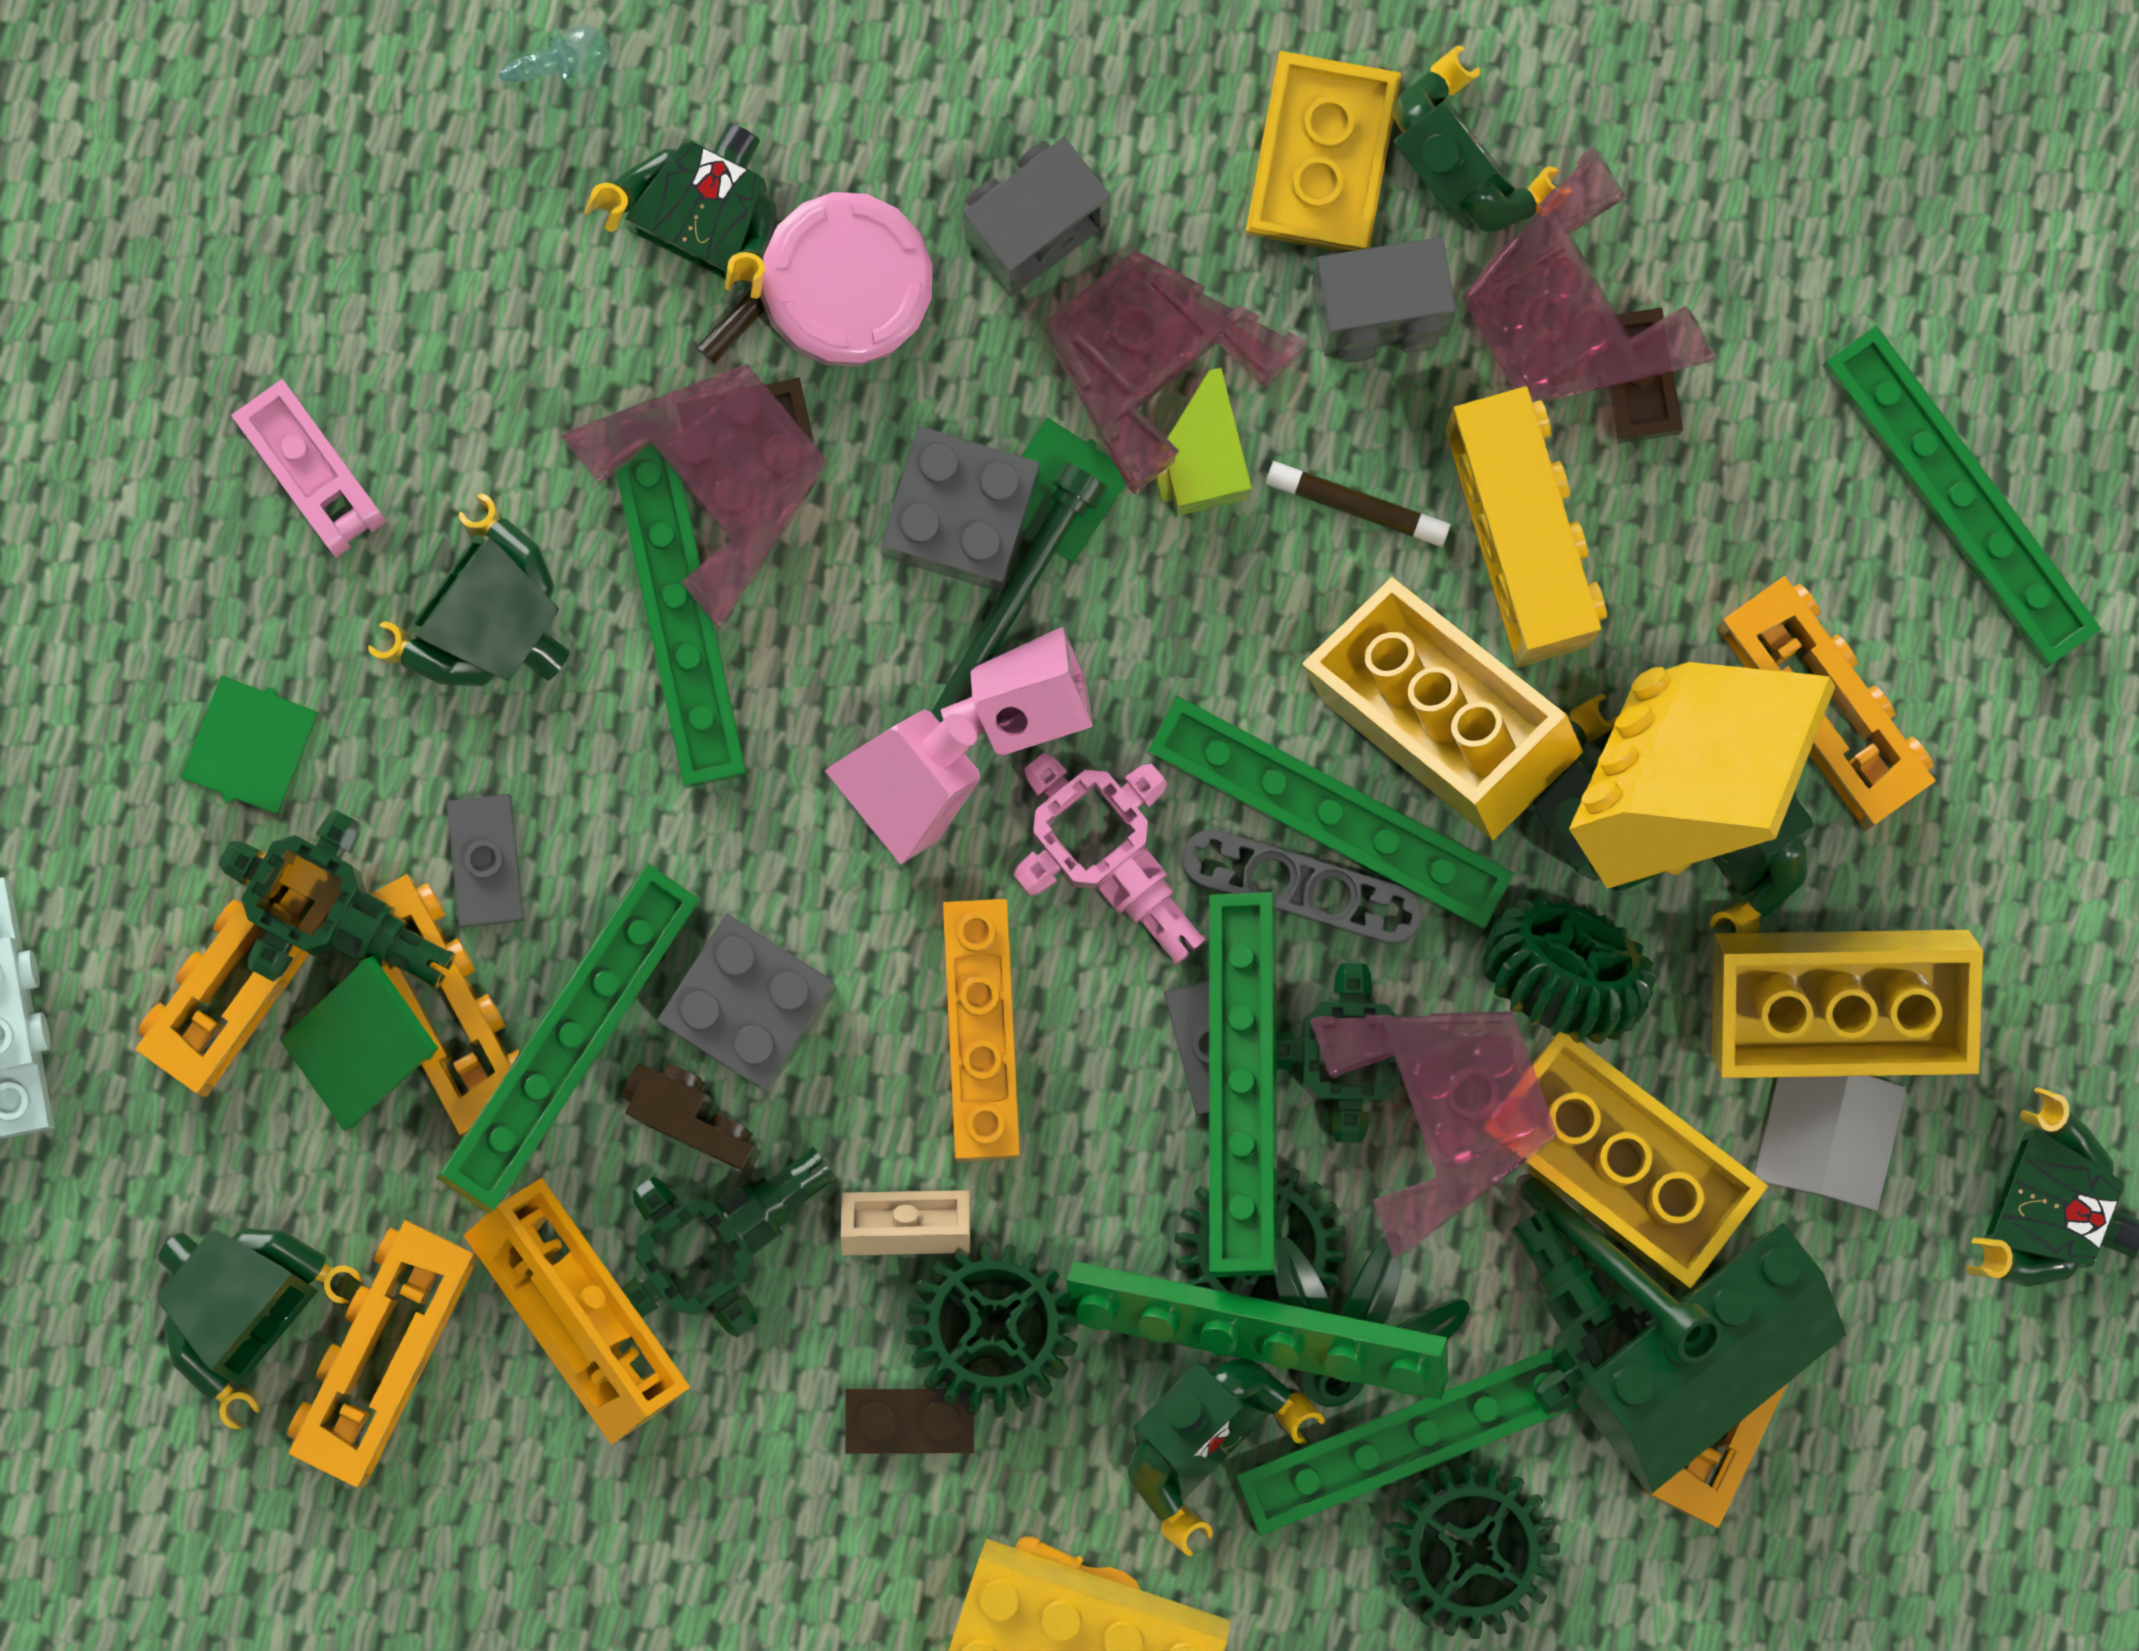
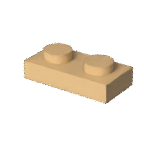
M970 1190L842 1193V1255L956 1253L960 1248L970 1253Z

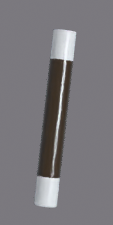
M1273 461L1265 482L1266 485L1439 547H1443L1451 525L1450 523Z

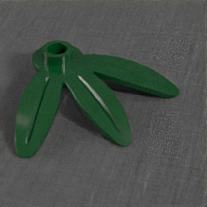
M1396 1232L1388 1233L1375 1245L1355 1280L1342 1316L1379 1324L1386 1322L1395 1301L1402 1272V1239ZM1286 1237L1279 1238L1277 1240L1278 1275H1274L1281 1303L1333 1314L1326 1291L1307 1258L1293 1241ZM1453 1299L1427 1309L1395 1327L1447 1337L1449 1340L1465 1321L1470 1306L1466 1300ZM1302 1371L1301 1381L1306 1395L1314 1403L1324 1407H1337L1350 1402L1360 1393L1364 1386L1362 1383L1340 1380L1334 1384H1326V1381L1330 1378L1329 1376Z

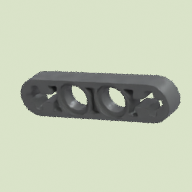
M1212 829L1198 832L1189 839L1183 851L1182 864L1185 874L1189 879L1203 888L1222 894L1261 893L1255 887L1253 881L1255 868L1260 863L1268 860L1278 861L1288 870L1290 880L1287 889L1281 894L1275 895L1277 911L1383 944L1396 945L1407 941L1415 934L1421 923L1422 910L1419 900L1411 891L1401 886L1227 832ZM1209 842H1216L1222 845L1220 855L1239 862V849L1252 852L1253 855L1244 868L1243 887L1240 888L1229 884L1235 875V871L1216 867L1212 876H1205L1200 873L1201 862L1192 858L1195 849L1204 851L1207 849ZM1327 879H1335L1344 883L1350 893L1348 907L1343 912L1335 915L1322 912L1316 906L1313 898L1316 886ZM1361 887L1374 890L1368 903L1387 907L1392 898L1403 901L1402 912L1411 916L1409 925L1398 924L1394 933L1387 932L1382 929L1384 919L1367 912L1364 914V925L1351 922L1350 919L1354 916L1360 905Z

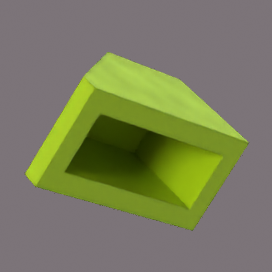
M1222 368L1208 371L1163 445V464L1153 466L1161 503L1173 501L1176 516L1250 499L1252 487Z

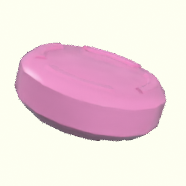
M833 192L802 203L777 226L764 254L765 273L760 297L771 326L794 351L823 365L860 367L890 356L919 328L932 299L933 265L921 233L898 208L868 194Z

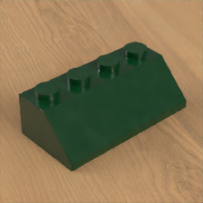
M1784 1223L1759 1236L1678 1302L1699 1304L1721 1323L1723 1329L1721 1341L1709 1357L1697 1363L1683 1361L1665 1344L1661 1329L1662 1323L1656 1319L1568 1390L1649 1494L1654 1493L1846 1336L1824 1273Z

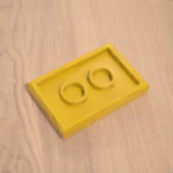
M1279 51L1246 226V235L1339 252L1370 248L1394 118L1392 107L1398 96L1402 73Z

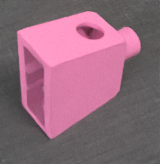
M1064 627L1051 631L976 666L970 671L972 697L941 709L943 720L949 714H959L973 725L977 736L987 733L997 755H1006L1093 727L1087 681Z
M923 709L837 761L825 772L896 860L903 864L932 846L941 838L979 783V770L965 754L976 742L977 734L973 725L959 714H949L940 723L932 712Z

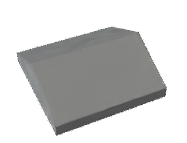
M1871 1076L1777 1077L1754 1175L1766 1184L1878 1211L1907 1087Z

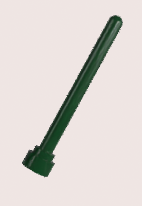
M1065 462L1052 484L1056 487V490L1051 497L1056 501L931 711L940 723L943 721L941 709L966 700L971 695L970 671L993 658L1076 516L1084 517L1089 507L1096 509L1108 487L1089 473Z
M1528 1178L1522 1183L1520 1188L1522 1198L1537 1212L1545 1208L1548 1212V1217L1557 1230L1662 1323L1661 1329L1665 1344L1683 1361L1697 1363L1709 1357L1716 1350L1722 1338V1325L1703 1306L1699 1304L1678 1303L1537 1178Z

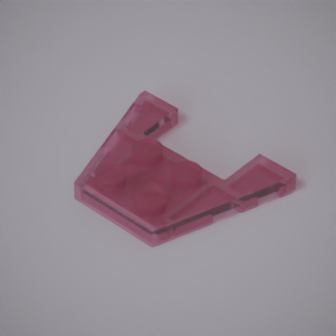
M1591 147L1576 161L1578 165L1559 189L1554 187L1540 204L1541 210L1518 237L1514 235L1462 296L1513 389L1527 386L1532 402L1541 400L1544 403L1710 363L1718 358L1693 313L1686 306L1676 310L1630 339L1571 235L1576 229L1626 199L1603 156L1595 147Z
M1137 250L1132 251L1051 316L1044 329L1048 341L1128 489L1135 495L1171 466L1179 453V450L1137 410L1140 406L1216 344H1219L1263 387H1266L1290 367L1304 353L1307 343L1302 338L1287 331L1284 337L1258 323L1260 316L1240 305L1234 310L1203 294L1205 286Z
M748 364L569 430L562 436L567 446L599 484L648 445H653L727 534L731 542L681 581L683 587L718 629L726 624L734 612L733 608L763 567L764 560L783 531H786L828 466L827 459Z
M1513 1011L1430 1013V1016L1411 1017L1367 1015L1366 1018L1337 1019L1335 1016H1319L1310 1020L1331 1078L1392 1056L1396 1058L1437 1175L1436 1178L1373 1200L1394 1259L1405 1255L1558 1137Z

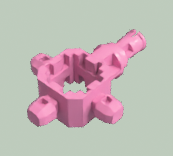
M1046 753L1041 754L1025 768L1027 782L1038 798L1045 795L1048 800L1036 809L1033 830L1035 841L1044 851L1038 856L1031 852L1017 866L1013 875L1029 896L1039 895L1056 884L1055 876L1062 872L1073 887L1098 888L1119 915L1125 912L1134 924L1142 922L1170 956L1175 966L1186 959L1189 954L1179 939H1182L1192 952L1197 950L1207 939L1198 932L1170 898L1174 891L1164 880L1168 874L1145 847L1148 820L1138 808L1144 805L1148 809L1163 795L1167 782L1152 764L1142 765L1124 777L1126 784L1120 788L1111 775L1105 771L1084 770L1072 781L1068 782L1065 778L1068 775V771L1053 756ZM1095 789L1119 815L1132 834L1116 850L1096 866L1093 865L1086 871L1080 863L1078 864L1052 833L1050 825L1069 807Z

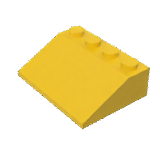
M1687 662L1666 670L1663 667H1654L1640 674L1631 685V690L1615 721L1612 733L1603 753L1598 759L1597 767L1581 798V803L1569 828L1607 889L1776 839L1835 689L1830 676Z

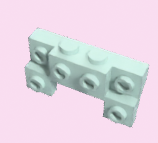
M5 877L0 878V1139L55 1129L41 1051L50 1050V1033L44 1013L34 1014L30 989L39 987V971L33 951H23L11 880Z

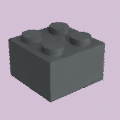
M1065 136L1051 146L1046 140L1036 144L1017 161L1016 165L1020 168L1017 172L1001 184L996 178L987 181L977 188L966 200L969 208L963 211L965 240L1010 298L1110 224L1111 195Z
M1443 236L1317 257L1311 284L1324 356L1339 354L1340 362L1353 363L1374 358L1377 356L1376 348L1396 344H1401V350L1404 353L1421 352L1439 346L1438 338L1448 335L1456 307Z
M918 426L881 542L883 557L1002 593L1007 583L1040 476V462Z
M726 913L660 1014L657 1022L662 1027L769 1094L834 994L837 986L833 980Z

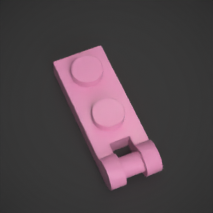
M283 379L231 415L336 559L352 548L348 543L367 528L373 533L387 522ZM344 494L353 508L333 522L323 508Z

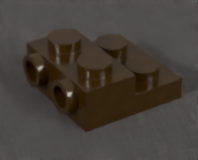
M668 1062L663 1073L639 1063L636 1065L622 1094V1099L630 1103L625 1112L626 1115L740 1171L751 1174L761 1153L754 1145L749 1144L753 1133L749 1129L715 1113L710 1124L705 1123L714 1101L707 1094L703 1093L707 1083L702 1081V1078Z

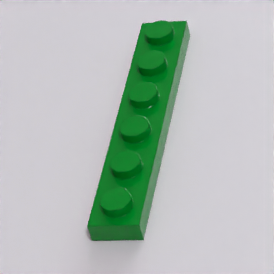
M1877 325L1824 362L1823 368L2046 669L2102 629Z
M665 406L606 419L604 422L683 785L685 789L746 776L745 762L667 408Z
M1176 696L1147 751V755L1388 882L1411 891L1415 896L1482 931L1487 927L1514 875V872L1179 696Z
M649 863L641 869L436 1179L486 1213L491 1214L495 1211L699 902V898Z
M1273 892L1209 895V1272L1213 1277L1278 1275L1276 898Z
M1074 1261L1066 1279L1067 1292H1070L1072 1300L1069 1302V1314L1076 1315L1080 1325H1085L1092 1329L1109 1330L1147 1338L1158 1343H1171L1205 1350L1220 1356H1233L1267 1363L1282 1369L1291 1368L1334 1377L1344 1382H1358L1396 1390L1406 1395H1420L1442 1400L1448 1383L1447 1337Z
M1594 1332L1579 1340L1585 1348L1580 1352L1585 1362L1589 1360L1592 1367L1596 1369L1605 1361V1358ZM1553 1348L1446 1390L1442 1400L1426 1398L1236 1475L1235 1477L1259 1536L1580 1407L1577 1403L1559 1414L1547 1415L1534 1398L1533 1392L1538 1383L1558 1369L1551 1359Z

